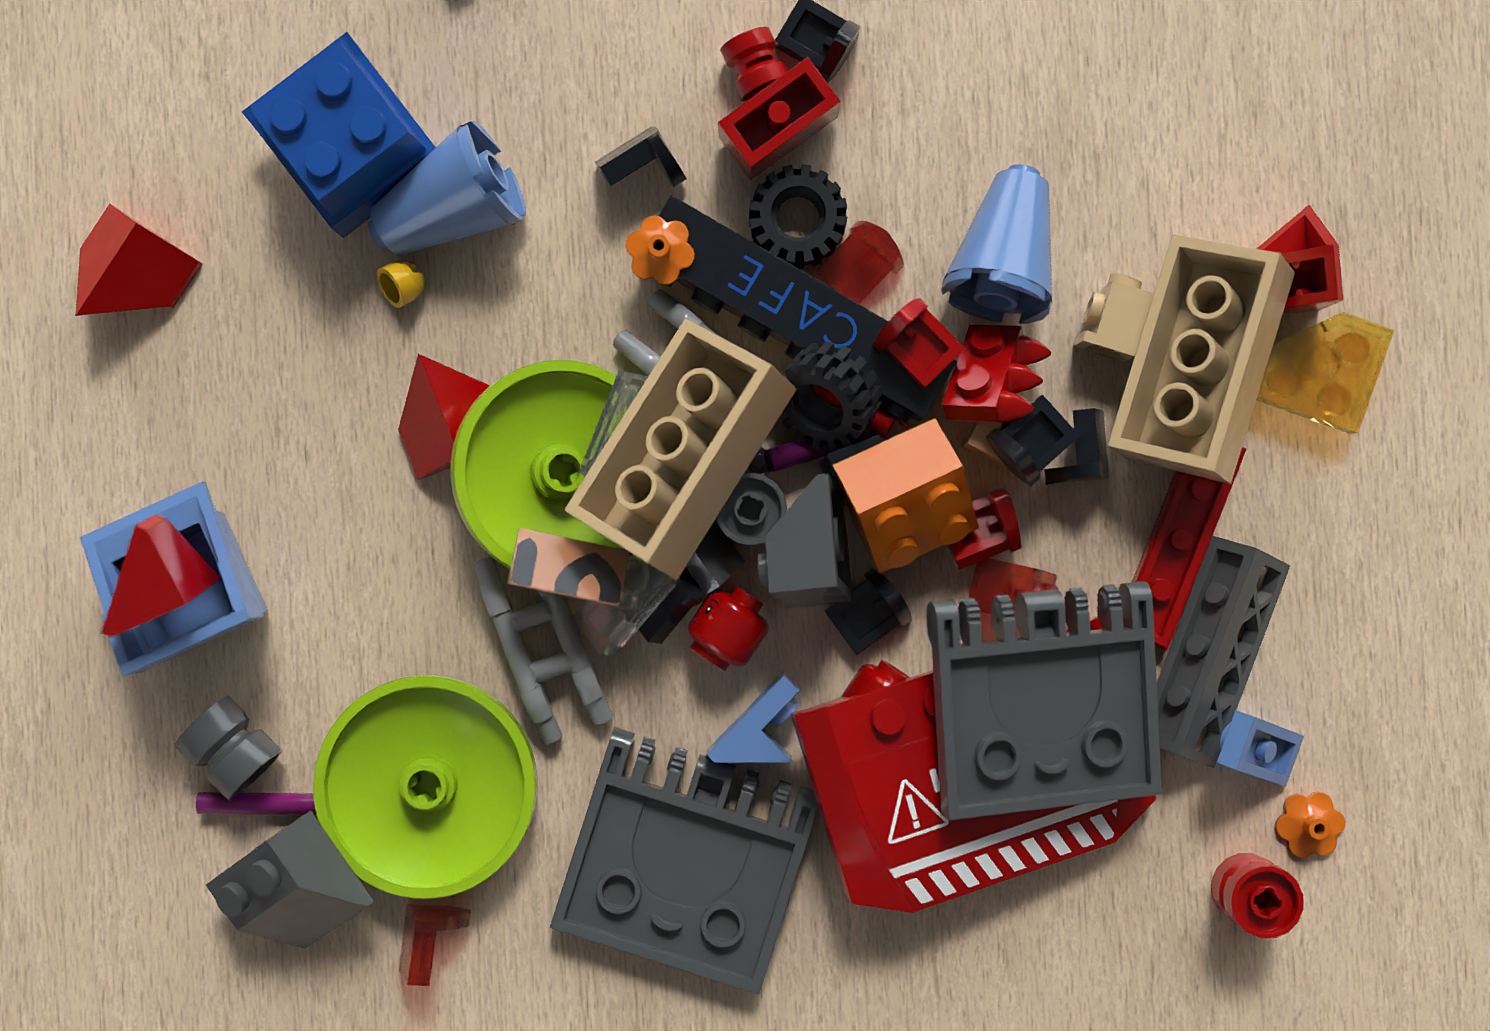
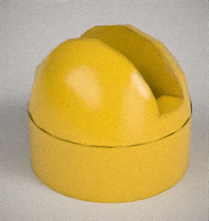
M406 260L394 261L377 270L379 287L388 302L396 308H401L414 301L425 287L424 275L422 272H415L417 267L413 262Z

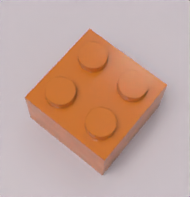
M935 418L833 465L854 526L879 574L894 567H904L912 563L918 556L944 544L956 543L962 540L968 533L979 529L963 465Z

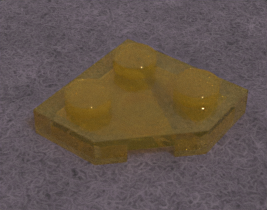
M1341 312L1274 343L1257 401L1348 434L1358 433L1395 330Z

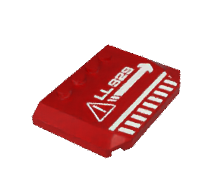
M1090 617V630L1102 629L1098 617ZM1066 625V633H1070ZM933 670L848 698L841 697L791 713L845 897L849 903L854 905L914 913L1113 844L1156 800V796L1151 795L955 820L946 819L941 815Z

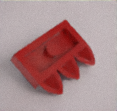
M969 324L962 344L965 349L958 356L942 403L946 420L1008 422L1020 419L1034 412V407L1026 399L1015 393L1028 391L1042 384L1043 379L1032 369L1024 365L1046 359L1051 356V351L1038 340L1025 336L1022 326Z

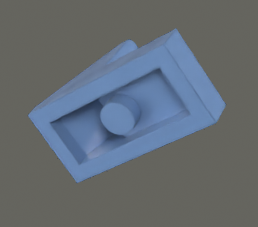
M782 672L707 749V756L714 763L792 762L791 754L764 727L771 722L777 728L795 711L799 703L793 697L800 691L799 687Z
M1235 710L1232 721L1222 732L1220 738L1221 751L1216 763L1286 787L1304 736Z

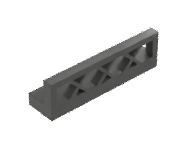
M1212 536L1157 680L1161 749L1215 768L1221 751L1220 738L1222 732L1232 721L1235 710H1237L1291 565L1258 548ZM1263 567L1267 568V572L1264 577L1261 588L1257 592L1256 585L1258 583ZM1245 623V631L1241 641L1238 643V633L1241 625ZM1226 674V681L1224 687L1222 689V692L1218 694V687L1220 681L1222 679V676ZM1207 725V732L1199 751L1195 750L1202 729Z

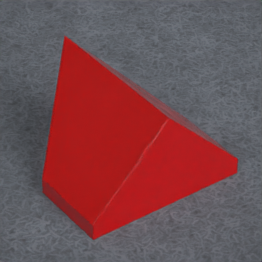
M109 203L80 248L75 316L164 307L174 308L203 263Z
M1310 205L1305 207L1256 248L1281 253L1295 272L1283 314L1319 311L1344 300L1339 244Z
M418 354L398 428L418 480L451 468L452 449L459 426L470 406L490 386Z
M155 514L135 525L101 634L109 637L117 636L186 605L221 579L167 518Z

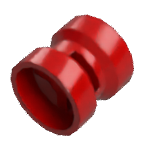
M758 27L743 32L727 41L720 48L726 66L733 68L737 75L735 87L741 101L746 102L788 71L785 63L777 60L774 54L776 42L769 27Z

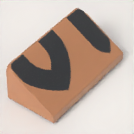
M519 528L507 583L620 607L629 551Z

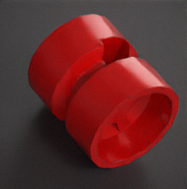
M1237 853L1228 857L1215 870L1211 881V893L1217 908L1247 933L1259 938H1277L1289 933L1299 922L1304 909L1303 893L1298 881L1286 870L1266 858L1253 853Z

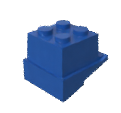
M348 32L344 33L242 111L330 228L342 238H345L370 219L371 207L436 148Z

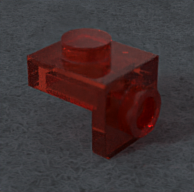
M987 558L976 563L968 598H975L979 604L980 612L992 615V599L996 598V595L1008 594L1010 599L1013 600L1015 612V599L1018 593L1058 590L1057 585H1055L1057 575L1036 568Z

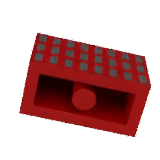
M807 57L718 122L719 138L751 181L838 118L841 101L809 57Z

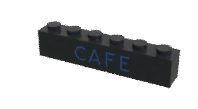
M670 195L659 217L664 219L666 223L680 221L688 229L689 238L687 243L694 250V261L689 268L680 270L676 281L694 291L690 297L693 302L716 315L719 314L722 308L740 318L737 327L762 342H765L769 335L788 346L784 354L792 360L802 349L805 350L810 344L817 343L820 348L825 342L834 343L836 353L842 346H846L852 349L848 358L855 362L859 356H862L867 361L862 370L865 373L874 370L878 378L872 386H881L882 395L879 398L882 401L881 411L895 417L896 421L907 424L910 418L917 422L925 418L957 363L956 360H953L922 389L885 350L880 353L873 346L877 336L889 321L680 199ZM658 243L654 249L660 251L664 248V245ZM673 283L670 284V285H665V286L671 288L672 285H673Z

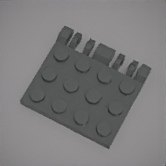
M1147 582L1122 583L1118 589L1115 587V584L1102 585L1098 589L1097 617L1102 627L1100 630H1090L1088 599L1082 587L1069 588V591L1065 592L1064 599L1059 590L1018 593L1015 599V612L1013 600L1010 599L1008 594L996 595V598L992 599L991 604L992 629L996 640L982 641L981 612L975 598L962 599V601L958 602V607L954 600L932 601L927 604L926 620L927 634L932 646L942 816L948 820L1162 794L1153 599ZM1066 624L1070 633H1066ZM1016 626L1021 638H1016Z
M614 727L549 928L759 995L818 810L814 791L800 786L788 827L780 825L792 783L780 780L778 785L774 787L767 820L751 816L747 813L751 800L755 797L759 786L758 772L747 770L735 810L726 808L724 804L736 765L714 763L708 756L700 754L687 795L676 792L675 790L688 750L676 747L675 752L671 753L664 787L643 781L648 765L652 763L656 750L654 746L656 740L644 736L631 777L623 775L622 773L635 733Z

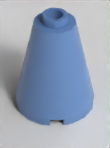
M475 121L458 126L371 207L370 214L372 220L368 221V229L373 240L382 250L389 249L396 255H402L515 225L516 222L523 219L522 216L526 215V205L518 181L511 167L506 170L502 169L494 156L501 152V150L482 126Z
M1016 164L996 174L943 279L942 295L948 291L950 292L948 303L969 315L995 322H1002L1004 313L1021 314L1019 324L1043 320L1050 313L1052 305L1049 183L1040 176V172L1034 167Z

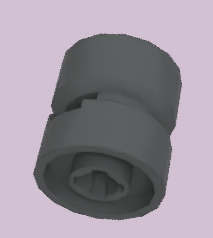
M751 472L745 473L716 517L717 523L724 534L737 543L746 545L765 543V536L787 511L785 495L777 483L767 476Z
M230 696L222 698L207 709L181 734L174 744L195 766H210L207 780L228 801L234 799L248 788L282 753V749L262 729L247 730L250 719Z

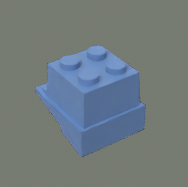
M205 481L80 537L105 613L102 615L104 622L135 525L155 514L167 518L221 577L220 580L186 605L117 636L109 637L123 676L142 673L264 617L263 614L268 612L229 522L223 512L216 510Z

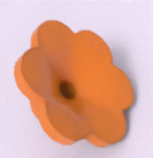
M657 215L649 216L643 220L639 231H635L627 237L625 247L628 254L633 257L631 268L636 277L642 280L654 278L662 285H670L678 279L680 270L689 268L692 265L695 253L690 244L687 243L689 232L685 224L680 221L666 223L664 219ZM658 243L664 245V248L660 251L654 249Z
M1317 791L1309 794L1307 797L1301 794L1290 795L1284 802L1285 813L1280 815L1275 822L1277 834L1287 840L1289 851L1297 857L1305 858L1314 852L1322 856L1331 854L1337 846L1336 836L1343 832L1346 821L1342 813L1333 809L1332 799L1325 793ZM1318 824V829L1314 831V827Z

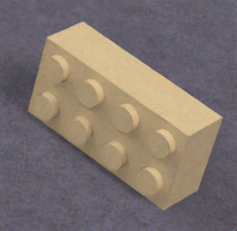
M1172 234L1109 439L1108 446L1130 460L1231 484L1295 274L1281 253Z
M685 318L564 510L648 564L677 580L797 388L772 364Z

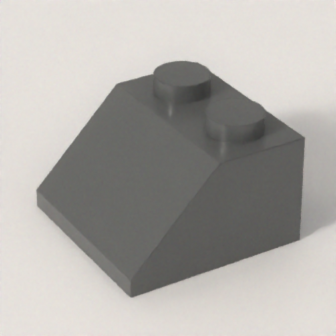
M828 474L816 475L765 536L766 553L758 555V573L761 586L769 587V593L788 608L853 602L844 495Z
M311 811L267 839L206 884V887L215 898L219 909L229 918L237 931L301 948H307L374 903L372 897Z

